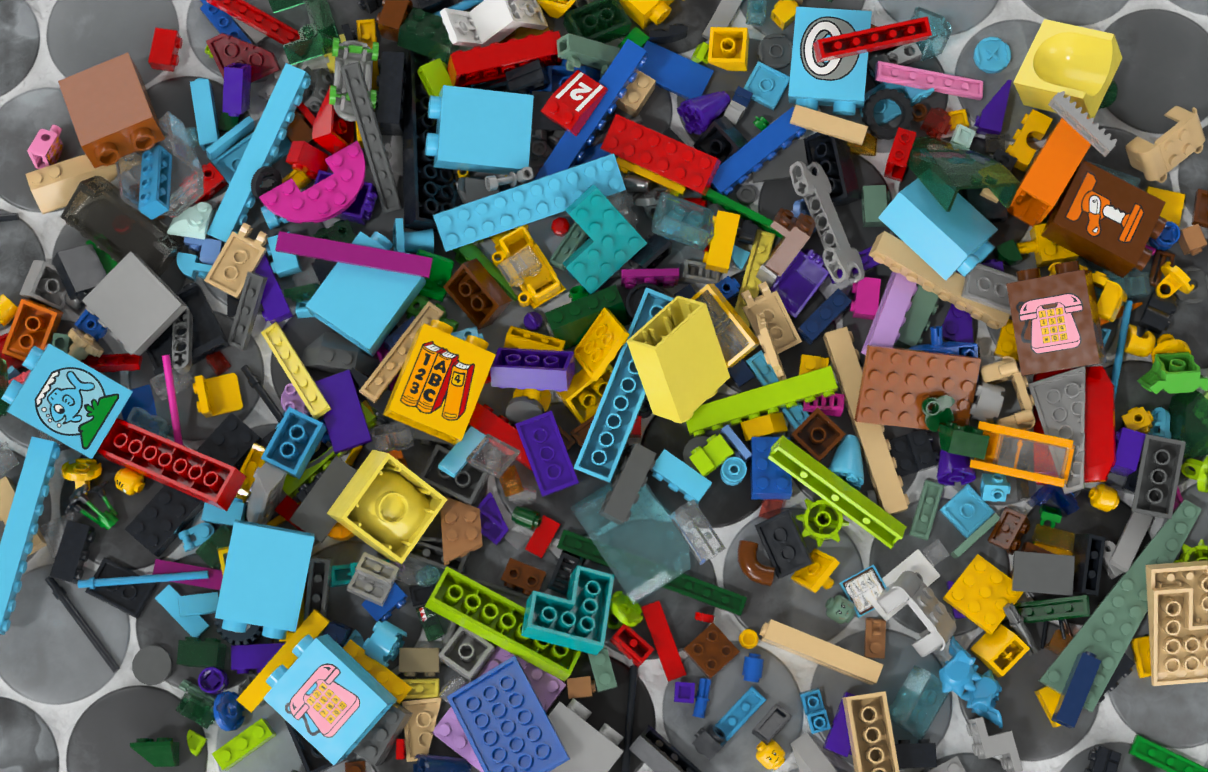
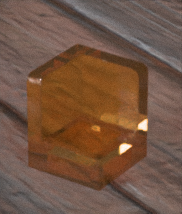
M1057 629L1050 642L1045 645V648L1059 656L1073 637L1066 634V639L1063 640L1061 631Z

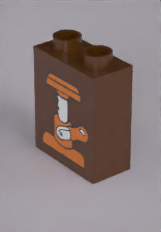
M1083 159L1060 195L1041 236L1123 278L1133 268L1142 271L1152 255V250L1145 246L1149 237L1156 240L1166 225L1167 219L1160 216L1166 202Z

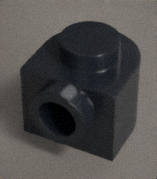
M744 220L742 227L738 226L736 238H739L738 242L753 245L758 225H755L753 221Z

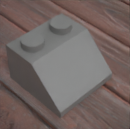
M34 260L19 295L62 311L66 302L65 295L67 292L54 265L46 261Z

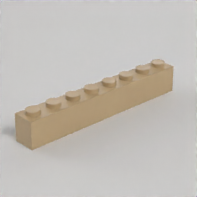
M886 231L876 237L869 252V256L874 261L890 267L891 271L902 274L910 282H916L924 290L935 293L941 300L954 304L957 309L966 311L971 314L972 318L985 322L992 329H999L1006 325L1010 314L961 297L965 282L964 276L955 272L950 278L944 280L902 240Z

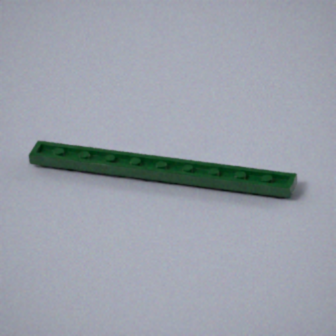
M565 529L557 545V548L737 616H741L747 600L745 596Z

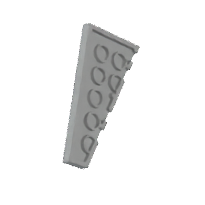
M1085 366L1028 384L1044 434L1074 440L1075 450L1068 482L1062 487L1064 494L1084 489ZM1049 446L1060 478L1066 449Z

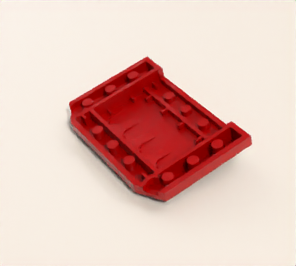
M1103 366L1086 367L1084 483L1106 482L1111 468L1116 463L1114 385ZM1077 368L1034 374L1033 382ZM1034 405V432L1044 434L1036 406ZM1034 443V472L1059 478L1049 446ZM1036 482L1037 485H1050L1041 482Z

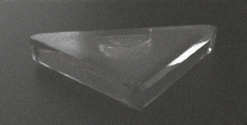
M75 512L40 525L52 559L56 557L67 520L74 521L76 517Z

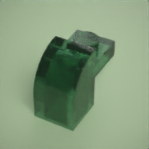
M185 692L176 711L195 721L201 727L208 729L215 721L213 707Z

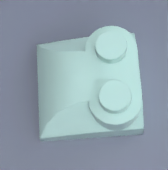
M205 202L197 203L193 207L179 206L167 234L205 240L215 217V210L212 209L210 204Z

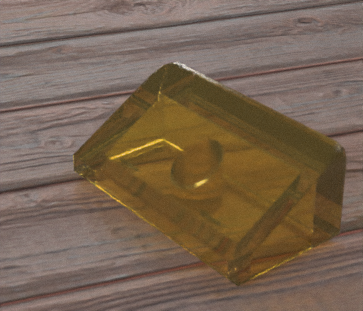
M1036 524L1032 543H1039L1072 552L1075 534Z

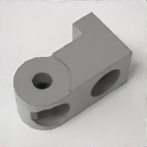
M916 42L902 45L886 54L890 63L903 66L920 61L922 56Z
M1105 541L1102 565L1110 578L1113 579L1124 573V571L1108 563L1116 546L1111 541Z

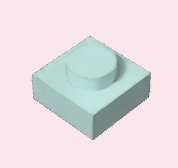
M958 124L950 142L964 149H969L976 131Z

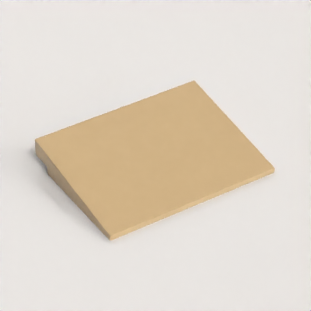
M1208 560L1146 565L1152 685L1208 682Z

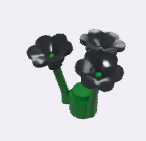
M105 481L89 491L87 484L77 488L69 497L70 503L64 514L66 515L74 510L93 520L101 528L104 527L106 530H109L119 520L116 517L118 513L113 509L104 490L109 481ZM85 493H97L103 499L110 512L105 510L102 513L89 501V497ZM78 500L83 504L86 503L99 517L96 518L85 511L78 504Z

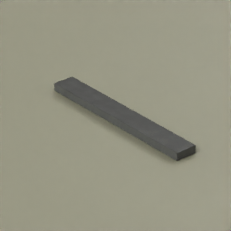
M360 61L341 66L342 75L383 212L388 213L402 209L403 206Z

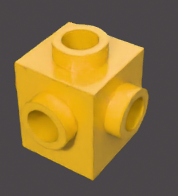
M1134 407L1128 411V414L1121 416L1125 427L1148 434L1151 431L1150 429L1153 428L1151 423L1154 421L1150 411H1145L1144 407Z

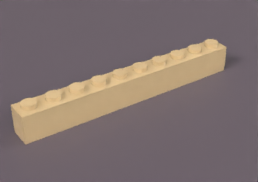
M847 326L826 332L823 339L841 393L845 395L844 402L855 435L859 438L861 452L879 506L890 515L906 511L910 504L907 494H903L901 488L903 487V481L900 475L897 476L895 470L897 464L895 458L890 455L889 450H891L889 440L884 438V425L862 423L854 420L864 367H860L858 361L860 360L858 350L854 349L852 343L854 342L853 334L851 331H848Z

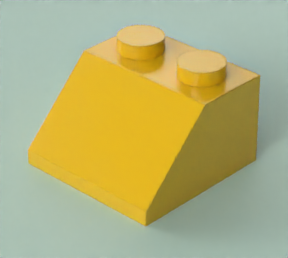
M710 27L708 63L727 71H747L749 50L748 28Z

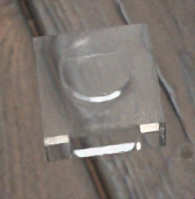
M939 539L922 550L933 567L950 555Z

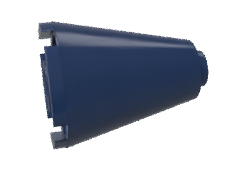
M417 754L414 758L418 760L417 764H413V772H471V765L465 758L431 754Z

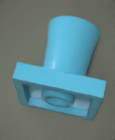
M395 218L392 229L393 251L417 253L418 250H424L434 253L433 229L404 232L403 218Z

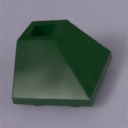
M138 738L136 743H130V747L154 767L179 766V742H173V738H157L156 742L149 738Z

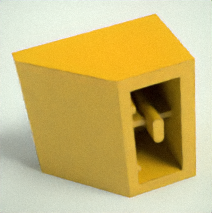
M999 624L992 635L986 632L970 648L998 678L1003 677L1030 649L1015 633L1002 624Z

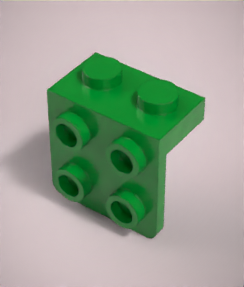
M418 250L417 255L433 258L430 277L425 278L426 284L419 294L443 302L447 294L443 287L452 277L454 262L451 259L424 250Z

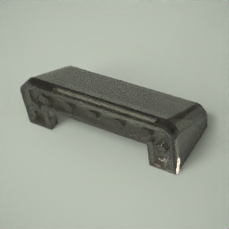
M93 176L81 181L60 216L66 221L67 225L78 230L83 237L91 240L97 248L109 254L114 261L120 262L131 251L137 254L159 277H161L176 258L177 253L185 245L183 243L184 239L181 236L167 234L168 226L157 218L151 220L145 214H142L138 210L139 204L101 176Z

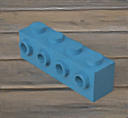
M160 145L142 154L138 210L151 220L169 211L172 155Z

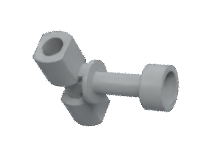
M524 167L517 173L512 171L509 173V176L496 178L495 175L486 176V189L494 191L500 185L510 184L512 188L524 184L534 177L532 168Z

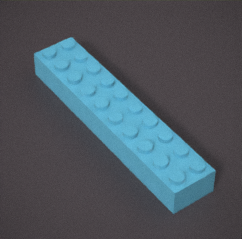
M613 153L433 214V218L444 249L447 252L566 211L593 184L605 197L624 191L626 188Z
M646 288L628 331L630 334L628 339L674 298ZM627 341L622 346L574 466V469L608 483L612 482L646 397Z

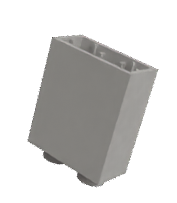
M574 698L567 707L559 701L548 717L570 760L550 772H608L623 753V750L618 745L624 737L606 723L603 724L599 731L589 725L586 720L592 712Z

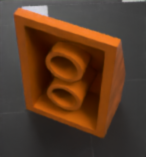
M29 298L21 299L1 353L24 361L34 345L44 350L46 345L51 343L53 334L56 333L64 312Z

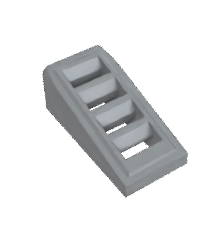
M684 259L680 264L679 281L716 284L719 282L720 272L713 271L711 279L709 278L710 270L705 269L706 263ZM695 268L697 269V276L694 275ZM703 269H705V277H702Z

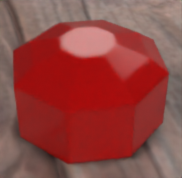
M562 217L554 219L551 226L553 233L561 237L566 235L570 228L567 219Z

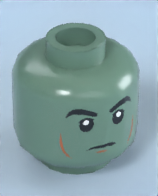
M837 595L834 598L830 597L825 604L827 608L826 615L838 624L849 623L855 615L854 604L842 595Z

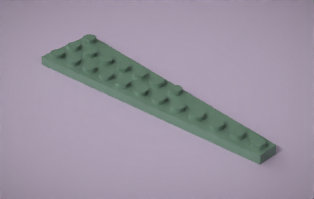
M1185 499L1182 500L1172 513V519L1166 520L1165 524L1134 560L1129 570L1122 575L1094 610L1093 614L1085 621L1081 629L1073 636L1069 644L1038 680L1039 682L1062 694L1077 655L1082 652L1085 653V651L1095 654L1097 656L1096 659L1101 660V664L1083 706L1084 709L1093 712L1148 610L1146 565L1174 562L1202 511L1201 508Z

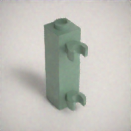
M570 33L557 40L558 58L567 60L566 70L573 72L574 67L580 68L581 64L601 69L600 78L605 74L620 51L618 47Z

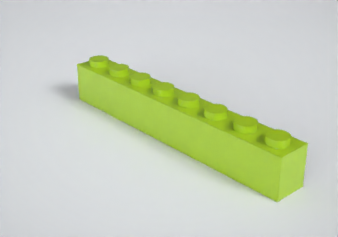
M831 366L700 405L694 411L692 418L686 421V425L690 435H694V437L701 436L707 430L718 431L723 428V425L730 423L731 426L742 423L743 419L749 418L751 420L761 417L760 414L766 412L768 414L777 413L779 408L786 407L790 409L798 406L797 403L802 401L810 403L815 401L816 397L822 395L824 398L830 397L837 391V383Z

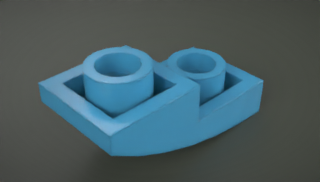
M816 688L799 693L811 734L831 729L820 689Z

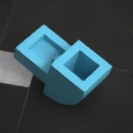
M177 253V265L189 280L196 281L197 275L200 278H206L213 265L201 264L197 255Z

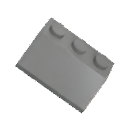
M268 462L261 468L258 467L253 475L255 481L249 490L251 496L246 502V506H248L246 517L249 522L266 525L275 515L276 511L274 509L278 506L287 474L286 471Z

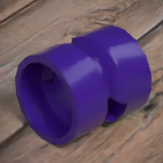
M214 667L205 668L198 677V685L201 690L211 694L224 692L229 684L226 672Z

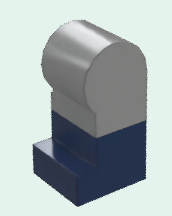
M740 86L737 87L724 113V116L735 126L744 115L753 96V93Z

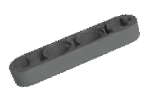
M188 308L173 322L172 366L179 374L187 373L192 367L193 315ZM181 329H187L186 333L178 335ZM187 345L183 351H178L179 346Z

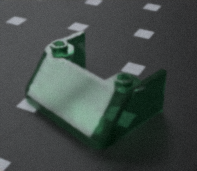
M268 0L273 14L305 4L311 23L299 29L300 39L282 45L290 65L331 53L333 37L339 38V44H341L327 0Z

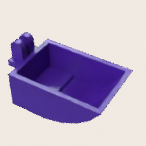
M319 170L314 185L333 175V173ZM364 182L362 189H360L355 197L356 200L344 212L335 217L365 225L366 221L371 218L378 196L374 185Z
M801 249L781 277L779 276L770 288L771 293L778 292L787 312L795 318L830 275L823 257L812 249Z

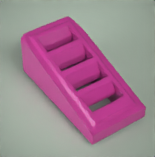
M835 393L826 398L822 395L816 397L813 405L803 401V411L813 412L818 407L825 415L841 417L844 409L845 395Z

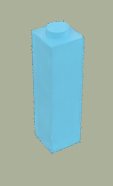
M198 78L190 82L199 145L205 151L207 147L220 138L212 84L209 79Z

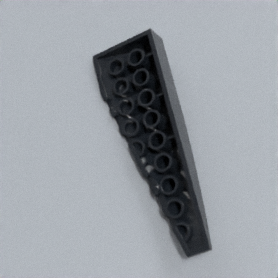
M410 49L408 53L403 118L404 228L417 231L427 229L438 231L433 214L463 205L464 203L457 192L456 182L459 179L458 173L454 174L453 169L435 168L434 156L425 155L427 133H436L437 119L428 118L430 97L417 71L420 66L429 63L427 53Z

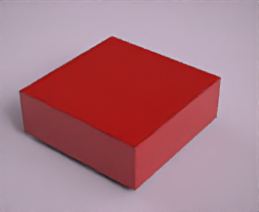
M396 739L397 760L406 759L405 739Z

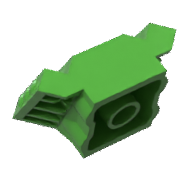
M1189 352L1155 354L1151 370L1137 380L1143 388L1155 394L1161 390L1169 394L1194 392L1197 388L1204 391L1208 390V378L1201 375L1200 366L1194 362V356Z

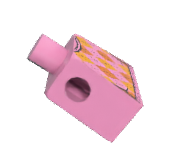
M51 125L49 131L40 129L28 148L27 152L35 168L41 169L58 162L63 149V143L59 137L62 129L59 126Z

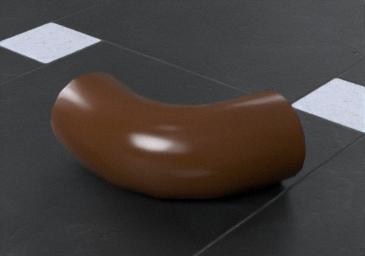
M740 540L738 545V563L742 572L751 581L771 586L775 568L762 565L758 561L757 550L759 544Z

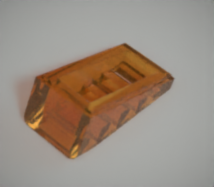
M515 465L497 470L505 497L524 491Z

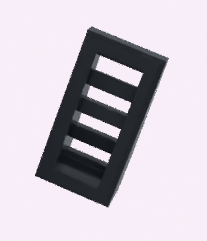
M562 551L547 588L566 595L570 574L578 565L581 557ZM566 558L573 561L574 565L563 561V559ZM562 565L572 570L568 572L560 569V566ZM557 573L567 576L568 579L557 576ZM554 581L564 583L565 587L554 584Z

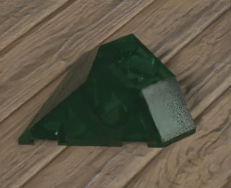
M1197 390L1189 393H1176L1171 398L1168 410L1170 413L1171 439L1186 442L1183 459L1208 455V400Z

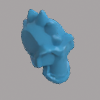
M952 636L949 645V654L952 658L946 661V665L939 670V677L942 682L943 693L953 691L961 697L965 689L976 691L973 681L981 680L982 677L976 672L979 668L978 665L974 664L976 658L971 657L955 640V637Z
M988 670L984 674L978 673L982 679L973 681L976 691L965 689L966 691L960 698L967 701V708H972V713H976L978 716L989 720L1002 729L1001 713L995 709V701H999L998 696L999 692L1002 691V687L995 679L992 670Z

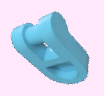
M1162 407L1155 408L1151 412L1154 419L1151 422L1153 428L1150 429L1151 431L1148 435L1171 439L1169 411Z
M204 522L179 532L178 536L180 540H183L185 552H188L212 541L216 532L211 524ZM195 534L197 540L192 542L190 536Z

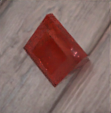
M221 352L206 356L207 363L217 376L231 367Z

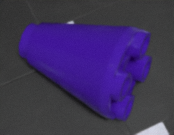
M718 91L686 99L677 107V112L685 123L686 131L689 134L695 133L700 135L725 111L731 100L725 91Z

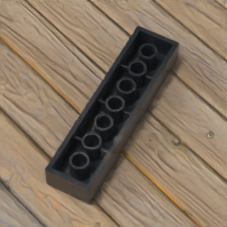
M231 412L196 451L238 469L243 465L253 444L259 443L263 439ZM164 485L125 530L153 555L159 557L178 537V533L183 531L204 508L205 502Z

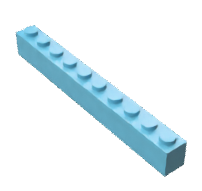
M285 64L207 232L209 236L226 243L232 231L238 234L242 224L246 223L247 213L255 204V196L251 191L252 177L259 168L264 166L271 167L273 157L277 156L279 152L278 146L281 140H284L286 137V129L289 123L294 120V112L302 102L304 90L310 85L311 76L306 71L290 64Z
M31 437L1 539V635H5V632L10 628L11 621L9 618L11 612L16 607V594L19 593L22 586V581L20 580L22 574L27 569V556L33 548L32 539L38 531V518L44 511L43 501L49 493V480L55 473L54 463L60 455V445L54 441Z

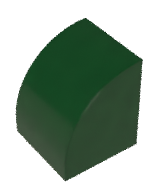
M1013 239L997 245L992 251L996 259L1003 261L1005 265H1018L1023 260Z

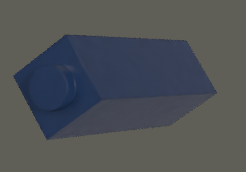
M1085 651V653L1082 652L1077 655L1052 716V721L1069 729L1075 728L1101 664V660L1096 659L1097 656L1095 654Z

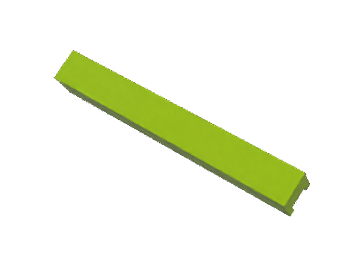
M782 435L773 444L768 459L890 549L894 546V543L903 538L907 528L904 524Z

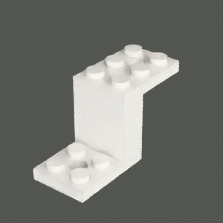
M484 0L470 12L448 8L440 11L450 41L453 45L481 46L482 48L489 46L491 43L500 42L518 27L544 30L548 27L541 7L536 0Z

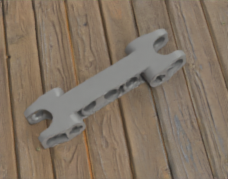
M802 161L795 162L790 166L792 184L797 195L804 197L810 215L816 223L815 227L825 249L822 257L828 272L836 283H842L847 279L852 283L861 281L865 276L862 260L857 249L850 247L830 198L831 184L822 166L817 162H812L808 166ZM798 166L801 168L802 175L800 177L796 175V168ZM814 167H816L817 169L816 176L812 174V169ZM854 267L857 268L859 272L857 278H855L852 273V269ZM838 269H841L843 272L841 278L837 276Z

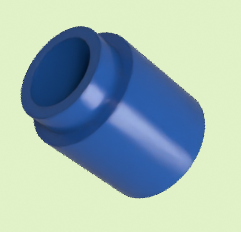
M749 653V657H744L743 680L759 683V678H762L764 659H760V654Z

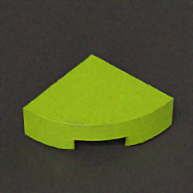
M189 729L187 733L188 747L190 752L198 757L207 738Z

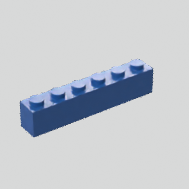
M794 107L790 108L719 165L710 187L714 191L728 196L734 191V187L740 183L741 185L748 180V175L753 171L755 173L763 167L764 162L767 160L772 161L778 155L777 152L779 150L787 149L792 144L791 141L794 138L803 136L806 133V128L790 124Z

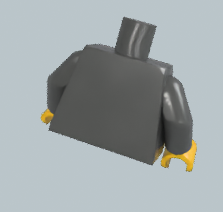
M461 170L457 171L459 177L457 192L464 204L511 188L510 184L498 186L497 190L488 191L484 178L470 177L469 171L464 175H461Z

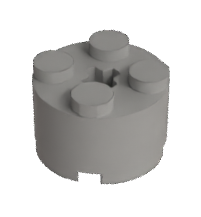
M983 381L981 384H976V397L969 413L971 418L995 424L996 421L993 418H998L1004 400V396H1001V391L1005 392V388Z

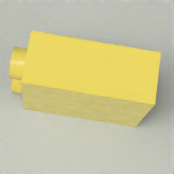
M676 296L627 340L654 415L676 423L686 422L692 418L694 411L707 399L715 396L718 388L730 378L706 303Z

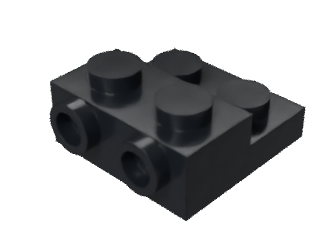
M926 429L910 432L904 436L889 440L891 446L889 451L891 457H894L896 460L897 468L895 469L898 476L904 477L938 465L939 455L936 450H932L930 443H933V438L930 432H926Z

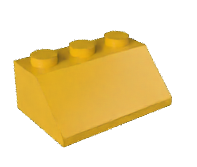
M610 363L604 374L597 381L591 379L586 371L582 369L573 376L568 391H556L566 407L581 424L596 414L613 371Z

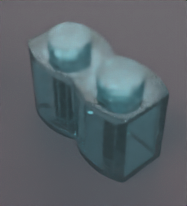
M133 407L127 418L129 423L166 439L172 429L171 424L164 418L151 415L140 407Z

